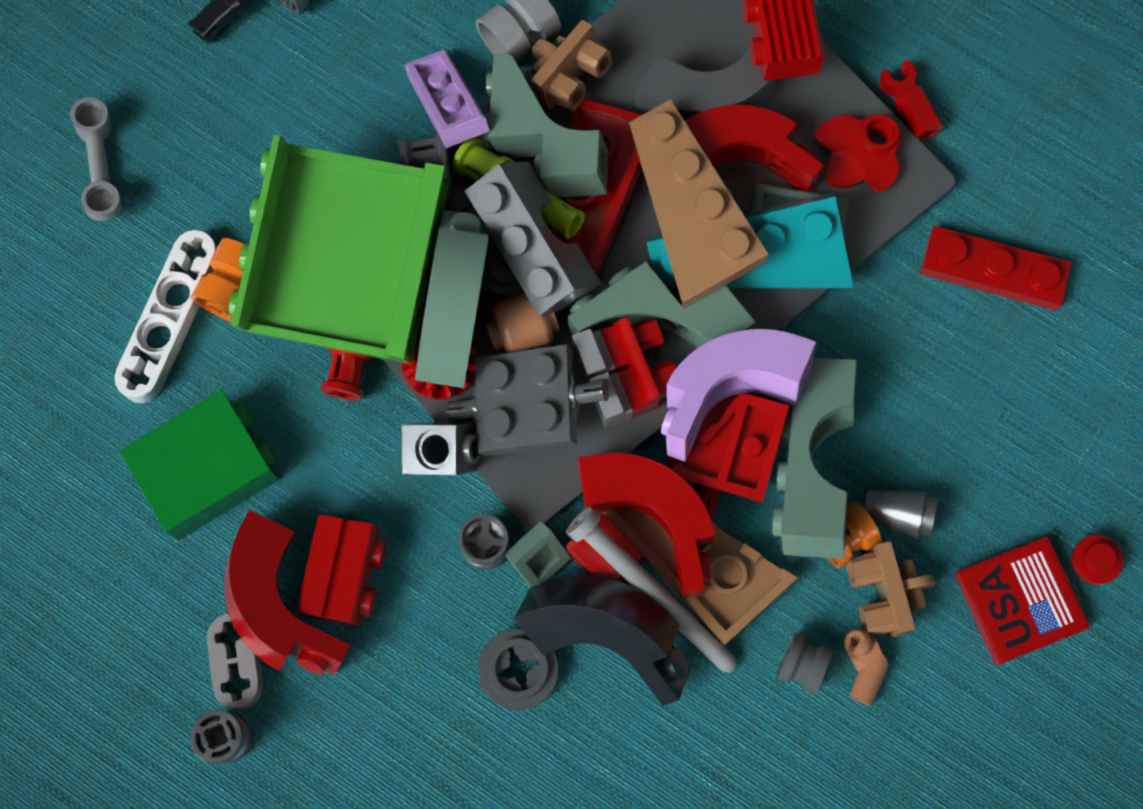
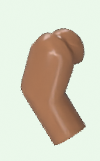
M854 629L847 633L844 639V647L858 672L849 697L862 704L873 706L888 669V661L873 634H868L863 629Z

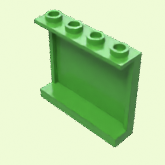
M273 134L271 147L264 150L261 158L260 173L264 177L260 195L254 196L250 207V221L253 223L250 242H245L240 252L239 266L243 270L240 287L233 291L229 302V316L232 318L231 325L247 333L412 365L423 316V304L426 302L429 288L428 270L434 258L438 231L441 225L443 210L446 208L452 179L446 167L425 162L423 169L288 144L280 135Z

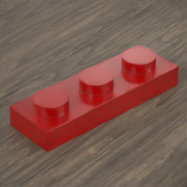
M933 226L929 232L919 274L1057 311L1063 302L1071 262Z

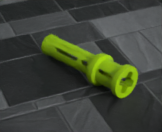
M474 137L464 141L459 147L453 159L452 169L459 176L464 177L468 175L475 181H478L499 163H513L514 161L507 156L498 157L485 148L484 141ZM545 189L552 203L541 210L543 220L563 237L570 239L581 228L585 215L582 211L567 204Z

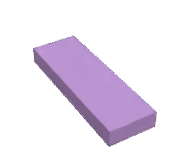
M446 49L404 65L407 76L445 148L490 131L486 117Z

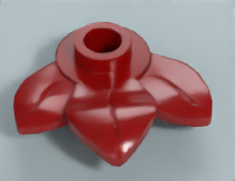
M876 114L859 120L849 115H841L824 122L815 131L813 138L833 152L828 159L825 169L827 185L835 188H849L865 180L873 191L880 194L895 182L899 172V164L895 153L901 143V131L891 117ZM874 134L880 135L885 143L882 145L875 144L870 141L869 136Z

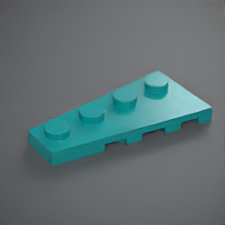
M833 193L744 214L769 254V261L726 285L728 288H854L836 196ZM662 234L646 238L653 271L667 288H678Z

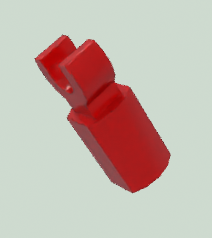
M909 60L903 61L900 67V73L904 80H894L890 72L885 69L880 74L879 85L883 92L895 98L894 106L904 124L923 142L936 136L943 129V123L923 88L916 85L915 79L917 74L914 65Z

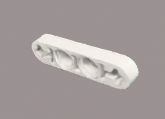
M187 231L179 236L174 243L116 369L114 377L116 387L126 398L133 402H150L159 395L200 307L190 296L202 274L214 271L209 262L217 249L212 238L203 231ZM200 245H202L207 255L204 258L196 257L192 264V260L187 255V252L189 250L197 251ZM190 269L197 279L193 280L185 273H188ZM178 284L188 286L190 295L185 303L179 306H170L166 303V294L171 287ZM158 326L168 327L171 332L168 343L162 348H150L146 340L148 333ZM143 352L153 360H159L158 364L155 365L150 360L146 364L139 356L140 353ZM144 370V374L149 378V382L147 385L138 384L135 388L129 379L132 374L140 376Z

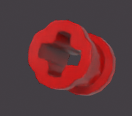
M329 349L328 353L332 355L327 381L321 383L320 391L327 396L348 401L362 400L364 391L360 389L364 365L370 361L371 357Z

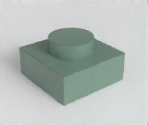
M541 521L504 554L530 587L547 581L571 559L553 532Z

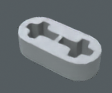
M224 614L217 617L207 631L213 691L221 705L235 710H244L252 707L262 694L263 680L260 658L247 647L242 639L236 641L237 657L232 658L230 646L220 642V636L228 634V625L233 624L229 614ZM237 665L240 678L250 681V688L242 691V699L238 701L235 694L227 693L226 685L234 683L233 666Z

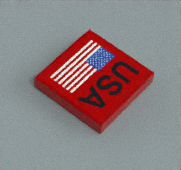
M1048 536L954 573L995 666L1090 629Z

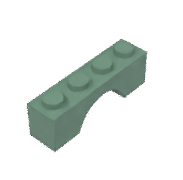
M814 358L813 366L796 406L793 405L792 418H786L781 437V446L789 447L788 461H779L777 471V491H785L784 505L774 506L772 526L773 536H781L783 555L844 559L847 492L831 485L821 477L815 469L812 459L819 445L827 437L839 430L854 426L857 360Z

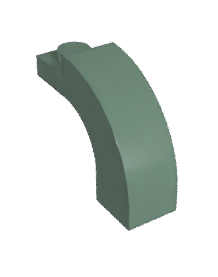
M443 210L426 300L415 375L416 381L464 388L489 231L478 215Z

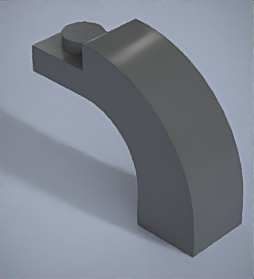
M750 46L737 62L727 68L712 72L688 69L658 53L635 90L634 111L643 115L669 99L672 100L684 120L701 111L719 106L750 105L759 107L774 89L776 80H762L760 66L753 67Z

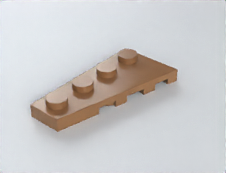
M671 99L629 122L684 309L769 261V254Z
M617 510L604 512L640 551L647 564L723 646L797 579L796 576L784 568L780 569L763 558L761 553L746 543L742 544L719 529V526L712 522L716 535L712 544L697 546L698 552H707L712 580L704 582L705 590L702 596L682 599L672 546L662 527L652 518L636 511Z

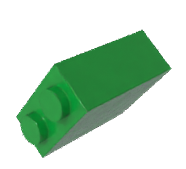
M222 389L119 450L163 529L178 541L279 480L271 467L279 462L264 437L256 441L248 429V426L255 423L248 409L240 398L232 402Z

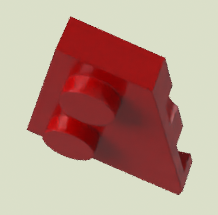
M740 393L725 409V413L718 421L712 424L699 438L698 443L690 450L686 461L681 460L677 462L671 470L688 483L763 503L788 415L789 405Z

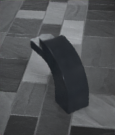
M593 575L557 577L529 589L514 619L542 655L572 644L587 643L603 646L621 655L634 667L662 706L679 701L691 667L688 665L684 653L673 644L680 624L653 598L625 583Z

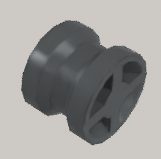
M795 632L786 648L776 679L785 683L791 680L802 684L804 691L816 694L827 671L833 648L825 644L819 646L809 644L805 636Z

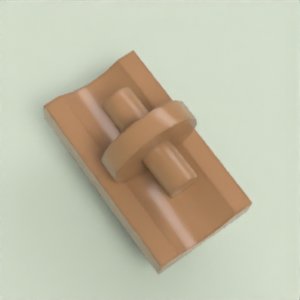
M581 20L566 39L558 36L552 44L539 39L533 45L532 53L538 61L531 68V72L534 74L531 83L540 95V100L538 101L540 106L549 112L556 105L575 111L584 100L587 92L584 82L578 79L583 72L586 71L599 78L603 77L611 68L613 61L610 50L596 40L593 25Z
M891 541L876 544L868 554L849 561L846 564V569L853 589L874 584L878 588L881 602L859 608V617L863 630L868 634H885L890 632L891 638L916 630L906 594H908L912 611L927 608L922 590L934 586L935 582L933 575L918 577L913 559L899 563L903 576L902 581Z

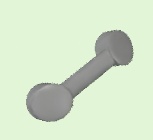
M86 97L75 102L70 110V118L76 133L86 142L91 183L84 188L81 194V203L86 215L91 219L106 221L117 216L122 210L119 193L116 187L110 183L105 140L111 132V119L106 105L101 100Z

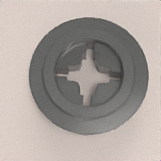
M513 629L498 634L486 645L480 656L478 675L484 692L493 702L510 710H524L535 707L550 696L558 678V662L554 651L542 655L523 629ZM513 649L515 655L519 656L522 663L529 661L533 663L538 660L540 664L533 666V669L526 673L528 680L526 681L527 690H523L522 685L518 684L515 677L508 679L504 677L498 680L497 676L505 674L504 671L511 667L509 650Z

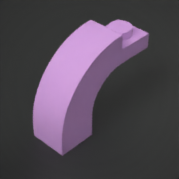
M750 329L719 336L690 353L679 364L667 383V407L669 409L661 428V434L666 435L667 455L685 462L706 415L718 402L727 397L740 393H758L796 406L813 366L816 341L784 331Z

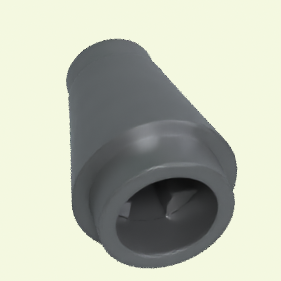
M868 489L864 509L869 513L874 522L918 539V534L931 537L938 498L926 496L927 491H874Z

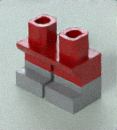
M628 317L617 321L611 327L595 332L588 329L572 335V349L585 382L591 383L605 380L608 385L609 392H606L609 394L608 401L594 402L605 431L657 409L659 400L667 396V383L676 370L675 364L670 360L648 368L644 358V354L664 347L663 335L655 319L631 325Z

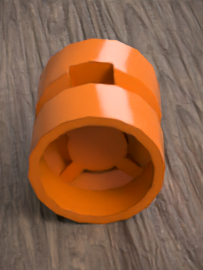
M222 238L209 262L214 271L202 274L190 298L208 312L232 323V318L229 316V302L233 291L240 287L243 270L240 269L239 258L243 243L230 238Z

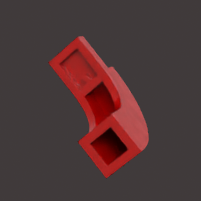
M725 105L701 111L684 120L714 168L730 161L753 162L767 168L794 189L810 192L819 180L824 165L819 162L818 157L811 149L802 144L795 145L792 142L797 123L777 112L750 105Z
M604 453L578 457V470L585 509L591 507L597 514L617 510H630L652 518L662 527L670 540L681 598L687 599L702 596L705 590L704 582H710L712 578L707 552H698L697 546L712 544L716 535L709 513L694 489L673 470L642 456L626 453Z
M249 510L234 539L224 575L225 602L234 628L243 642L257 657L279 671L290 654L298 658L297 663L302 668L312 673L322 675L326 671L334 675L350 645L293 616L284 606L277 590V567L291 541L294 531Z

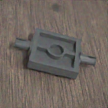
M567 344L476 357V388L473 399L448 401L446 408L450 411H446V416L450 422L475 419L477 424V452L484 456L577 445L576 419L580 405L583 403L608 401L609 394L606 392H609L605 380L584 384L578 383L574 374L573 349Z

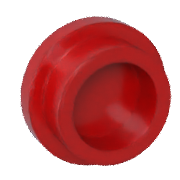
M1102 535L1085 537L1075 545L1072 551L1071 561L1073 569L1087 583L1094 585L1106 584L1117 578L1122 570V552L1118 545L1108 537Z

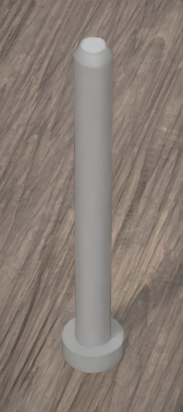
M591 507L586 508L576 516L566 530V533L575 542L584 539L634 588L661 604L680 624L678 630L721 671L729 673L735 669L737 665L735 656L598 525L600 516Z

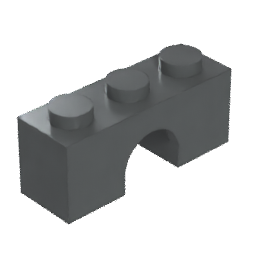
M528 161L499 163L465 190L472 205L539 316L569 308L602 284L578 243L566 244L560 241L545 224L541 210L552 203V200Z

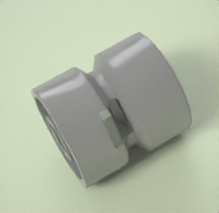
M506 0V7L496 5L475 21L479 35L493 55L496 53H508L514 58L516 63H519L532 53L531 44H535L539 39L548 41L561 31V22L549 0Z

